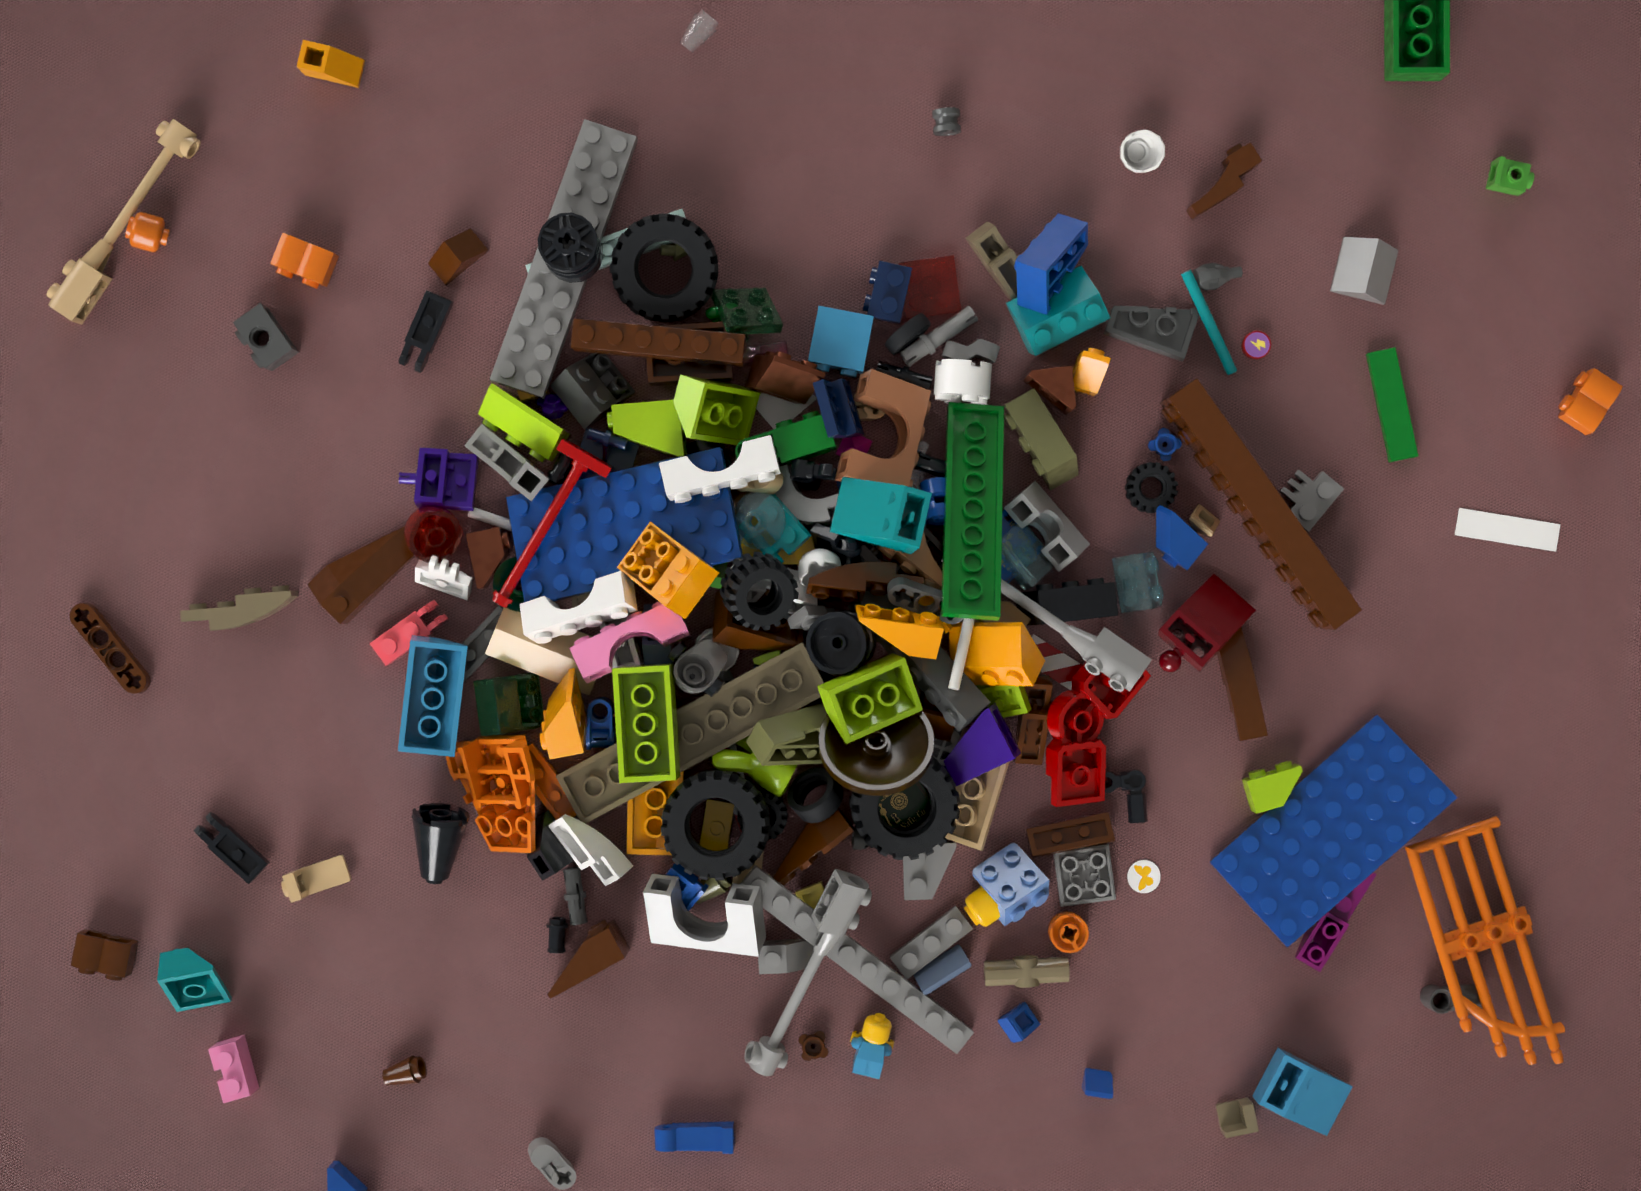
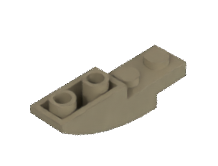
M289 585L273 586L272 592L261 593V588L244 589V594L235 595L236 606L234 601L217 602V608H207L206 603L190 604L189 610L180 611L181 622L209 620L210 631L232 629L249 625L275 614L299 595L297 590L289 591Z

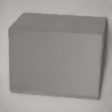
M1343 237L1330 292L1384 305L1398 250L1377 238Z

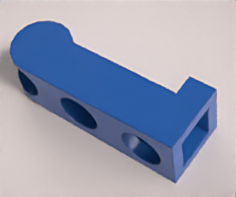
M734 1121L672 1123L654 1127L655 1150L720 1151L722 1154H734Z

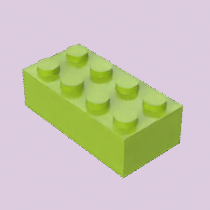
M674 663L612 668L619 783L670 781L681 777L675 680L673 677Z

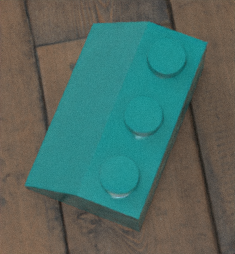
M1081 265L1074 268L1072 273H1065L1060 284H1063V289L1060 294L1054 292L1049 301L1051 309L1047 315L1017 305V297L1006 302L1028 353L1037 356L1111 318L1099 291Z

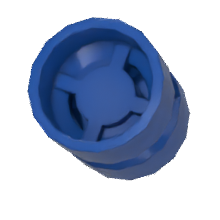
M945 477L924 480L920 483V490L932 493L925 524L942 526L944 525Z

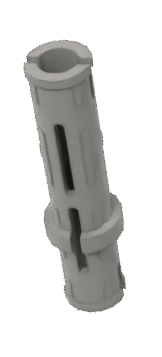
M966 306L965 309L927 335L923 333L919 336L918 341L905 350L900 351L899 354L903 357L902 359L905 364L911 367L927 354L932 355L936 352L935 349L974 322H977L978 318L974 316L975 312L970 306Z

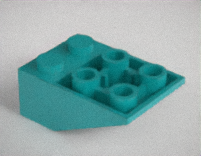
M843 477L830 532L912 554L921 545L932 493L905 485Z

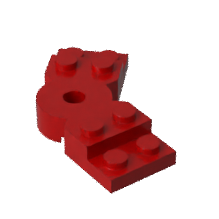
M1084 663L1072 677V690L1065 691L1054 699L1047 714V727L1053 740L1046 747V775L1051 777V805L1062 807L1105 801L1106 746L1097 737L1103 727L1104 718H1117L1151 677L1147 670L1144 671L1130 692L1126 689L1118 692L1110 687L1109 677L1102 672L1099 675L1089 673Z

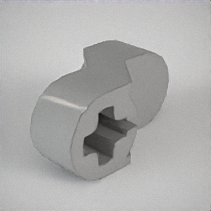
M977 339L969 346L946 341L941 356L945 359L970 360L975 357L995 363L1000 346L983 339Z
M539 1137L531 1141L528 1146V1155L533 1165L541 1171L548 1182L555 1188L561 1190L570 1188L576 1181V1172L571 1162L563 1156L556 1145L549 1139Z

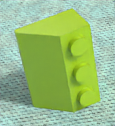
M680 374L673 403L687 438L737 445L741 440L749 437L760 392L737 384Z
M492 383L478 412V415L484 418L482 424L494 432L500 428L508 433L505 439L518 447L522 443L531 448L528 454L542 463L545 458L552 462L559 452L556 448L561 439H567L570 433Z
M893 653L817 686L826 713L846 744L923 710L905 657Z

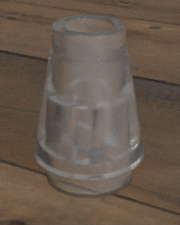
M701 9L698 14H694L680 43L693 53L716 32L715 28L719 23Z

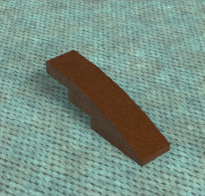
M1240 628L1217 653L1222 682L1226 686L1230 712L1233 713L1238 741L1268 736L1252 663L1242 628Z

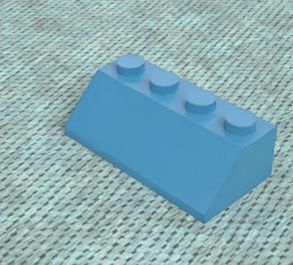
M411 636L398 744L399 752L455 757L467 645L441 638Z

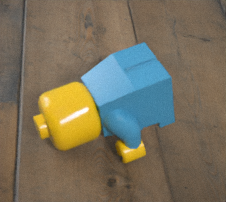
M875 1013V1015L867 1016L862 1032H859V1034L856 1033L857 1031L852 1032L850 1042L852 1047L856 1049L852 1073L880 1079L884 1056L892 1054L894 1045L892 1039L888 1041L892 1024L884 1014Z

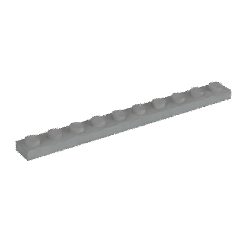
M754 865L740 884L760 886L763 908L814 946L818 935V929L811 917L814 909L757 865ZM846 933L826 955L956 1054L973 1035L974 1031L928 995H924L919 988Z

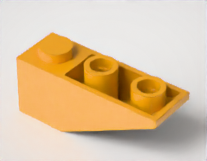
M875 604L856 605L855 609L859 622L908 656L936 660L944 631L939 616L931 612L912 613L903 608L884 609Z

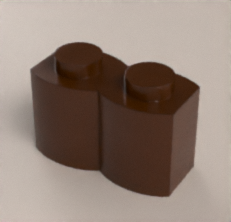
M84 929L77 933L70 966L78 968V972L82 974L92 975L95 972L105 974L106 979L120 981L122 978L132 974L139 941Z

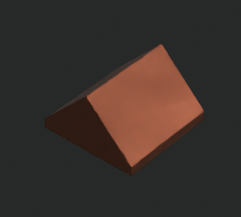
M1072 366L1032 370L1023 380L1031 388H1035L1036 392L1065 415L1069 414L1076 407Z

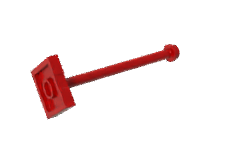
M565 438L561 439L556 450L572 458L571 464L573 467L500 591L494 590L492 601L504 608H507L508 604H512L513 599L510 598V595L583 471L587 472L589 468L606 478L612 469L610 464Z

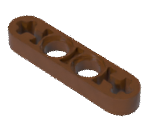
M89 603L75 605L69 614L71 623L123 689L131 694L146 691L151 683L148 672L99 610ZM80 610L89 611L87 615L88 620L91 623L99 622V625L92 627L88 621H80L79 618L82 616ZM100 629L105 630L108 634V641L103 646L95 641V634ZM117 651L122 652L126 658L125 664L122 667H116L112 662L113 654ZM133 665L134 668L129 671L133 676H141L142 679L139 681L141 686L132 687L133 678L129 673L122 675L121 672L128 670Z

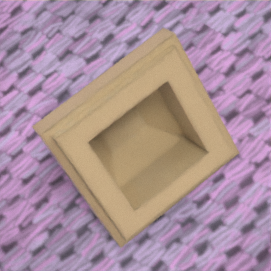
M1200 504L1196 506L1189 518L1192 529L1196 533L1208 537L1214 534L1220 523L1219 519Z

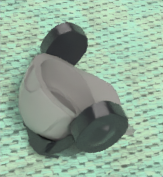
M710 639L701 641L687 651V646L680 642L668 655V658L674 662L673 677L676 684L684 692H703L712 697L720 691L725 683L720 677L718 679L717 677L727 663L728 656L726 652Z

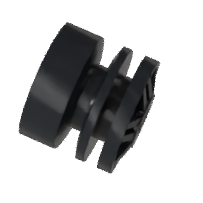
M572 212L559 213L549 218L541 227L538 236V250L550 272L558 279L569 283L583 282L591 278L599 270L603 260V246L592 224L586 218ZM569 240H572L574 244H571L569 249H565L563 244L566 245L569 243Z

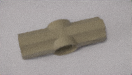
M1021 955L1008 960L984 961L983 966L985 986L1015 985L1016 987L1030 988L1037 987L1040 983L1069 982L1070 977L1068 957L1063 956L1038 958V956Z

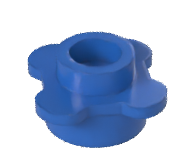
M1161 428L1158 431V436L1154 440L1149 441L1148 449L1160 455L1162 461H1169L1172 458L1171 454L1176 449L1181 448L1182 442L1179 438H1175L1174 435L1170 434L1167 428ZM1166 442L1167 447H1163L1162 443Z

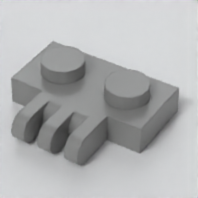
M1297 470L1294 475L1302 483L1299 484L1290 478L1287 484L1295 491L1292 493L1289 489L1283 487L1280 492L1293 503L1290 508L1306 532H1309L1344 488L1323 471L1312 481L1303 472Z

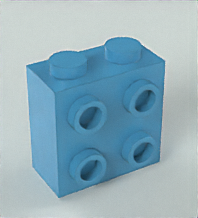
M818 306L808 361L817 364V370L822 372H829L831 368L841 370L840 375L856 378L857 374H862L874 316Z

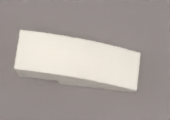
M565 814L548 825L579 868L583 870L590 866L605 886L620 879L633 867L632 863L609 839L578 819Z

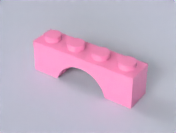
M658 601L651 606V610L644 613L641 611L632 613L626 617L625 622L617 626L615 623L603 627L600 630V634L596 636L579 638L574 642V646L569 649L586 683H589L612 672L613 658L617 649L631 638H652L663 647H666L689 636V631L682 617Z

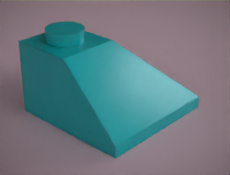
M183 948L160 953L157 981L177 1012L232 1001V996L214 966L192 950Z

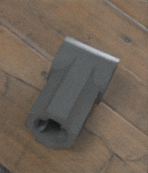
M1430 984L1422 989L1420 1000L1426 1008L1438 1014L1455 1011L1448 985L1438 986ZM1460 984L1463 996L1481 1008L1475 984ZM1437 993H1440L1441 1000L1437 1005H1434L1433 998Z

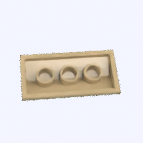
M503 608L485 652L486 655L556 683L561 682L569 669L575 668L580 691L587 695H590L596 681L585 682L569 649L574 646L576 640L590 635L577 631L573 635H561L552 638V641L539 644L523 634L521 612Z
M965 727L962 729L959 741L969 730V728ZM1009 762L955 787L960 798L958 803L960 814L959 819L954 821L956 828L953 834L948 833L945 837L946 839L983 851Z

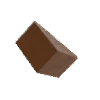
M470 228L445 240L428 262V265L447 286L489 250Z

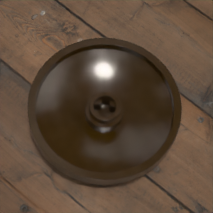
M923 711L848 744L844 742L828 714L820 728L819 753L825 769L840 785L856 793L884 796L901 792L922 778L929 768L933 757V729Z

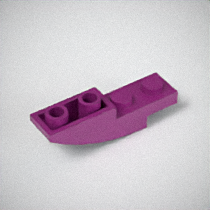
M1375 872L1304 933L1295 958L1321 972L1349 927L1348 920L1377 874Z

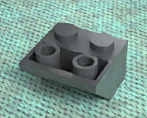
M592 353L567 367L550 385L584 430L606 417L607 412H612L611 405L622 404L635 393V390L609 357L601 353Z

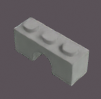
M1036 481L1004 507L1021 529L1027 525H1032L1041 532L1045 540V546L1040 551L1058 572L1075 560L1090 545Z

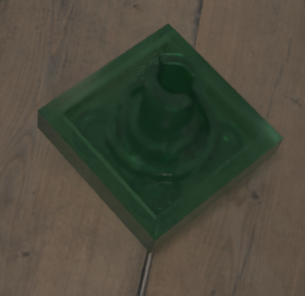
M766 288L713 290L712 300L718 309L719 316L727 333L745 334L746 342L749 340V334L781 333L783 322Z

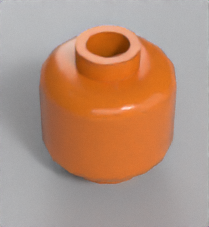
M139 212L135 217L130 216L125 238L129 239L132 247L156 252L160 245H167L170 230L165 229V220L162 217Z

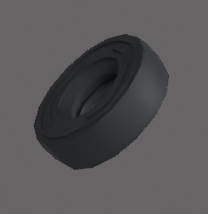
M923 313L914 316L885 342L886 348L893 355L905 350L928 330L931 322Z

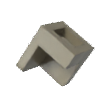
M1248 1097L1216 1104L1220 1130L1225 1138L1259 1132L1254 1105Z

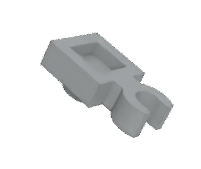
M804 605L791 615L787 621L790 629L809 631L810 626L818 617L829 612H835V609H825V606Z

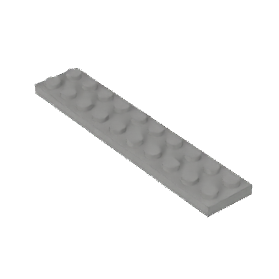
M584 119L548 219L559 213L572 212L581 215L592 224L601 242L636 147L637 136ZM569 240L568 244L563 245L565 249H569V246L574 244V242ZM538 247L490 380L544 399L587 280L569 283L558 279L550 272Z

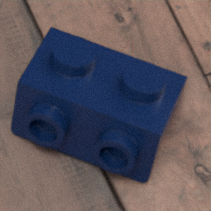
M879 261L878 268L872 267L869 284H874L872 295L866 294L863 311H867V315L874 316V319L900 324L912 268Z

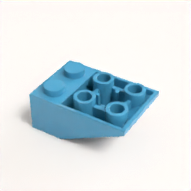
M1277 1047L1252 1097L1259 1105L1278 1115L1327 1136L1353 1086Z

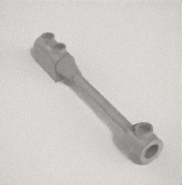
M1001 579V593L1062 634V637L1086 661V670L1093 675H1099L1100 672L1110 678L1109 685L1115 691L1122 692L1126 689L1130 692L1152 661V659L1105 627L1098 636H1095L1072 625L1069 626Z
M834 869L811 915L818 929L814 952L771 1037L762 1036L759 1042L750 1041L746 1046L745 1062L755 1072L764 1076H772L776 1068H785L788 1054L785 1052V1047L781 1040L821 961L837 941L845 935L847 929L855 930L857 928L860 917L856 912L859 906H867L871 901L872 892L868 889L869 884L861 877Z

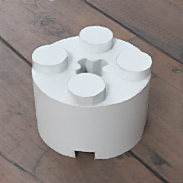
M937 360L934 381L935 400L944 401V403H961L962 399V401L971 402V404L987 405V401L990 399L992 364L980 361V366H975L972 360Z

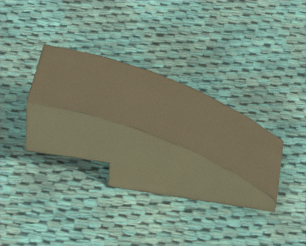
M987 221L965 239L1009 300L1017 297V273L1014 268L1017 255L1008 247L996 226Z

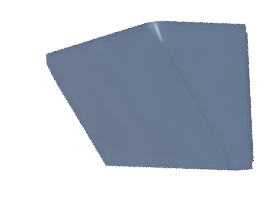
M958 944L916 972L914 978L923 994L928 995L969 969L972 964L962 947Z

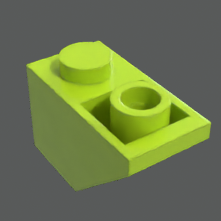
M1285 761L1276 764V769L1265 772V769L1249 772V777L1242 779L1251 811L1258 814L1284 806L1303 772L1301 765Z

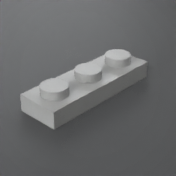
M955 905L891 954L890 959L903 976L909 979L973 930V927Z

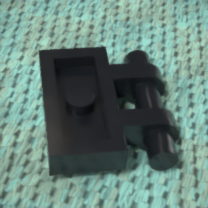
M816 523L810 530L814 548L827 549L834 552L840 558L841 566L864 562V558L860 555L862 552L861 543L857 539L846 537L843 540L840 534L830 532L831 526L826 527L819 523Z

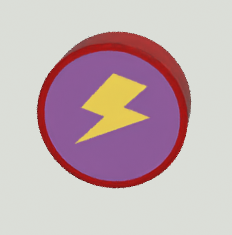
M1253 331L1243 338L1241 348L1246 357L1258 360L1269 353L1271 340L1264 332Z

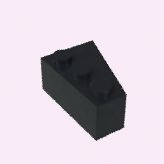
M1104 578L1087 579V585L1079 586L1078 581L1061 582L1062 588L1053 589V583L1036 585V591L1021 592L1063 622L1118 616L1115 582L1104 583ZM1016 603L1017 608L1031 619L1026 626L1046 624Z

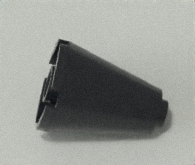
M429 803L420 805L419 811L415 808L412 811L420 875L426 879L427 883L441 884L449 878L469 821V813L461 807H458L457 812L450 810V804Z

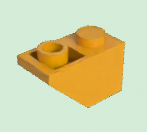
M303 40L297 68L305 76L359 88L365 60L329 45Z
M1088 348V351L1083 350L1076 357L1072 371L1075 391L1091 396L1098 394L1111 359L1104 356V351Z

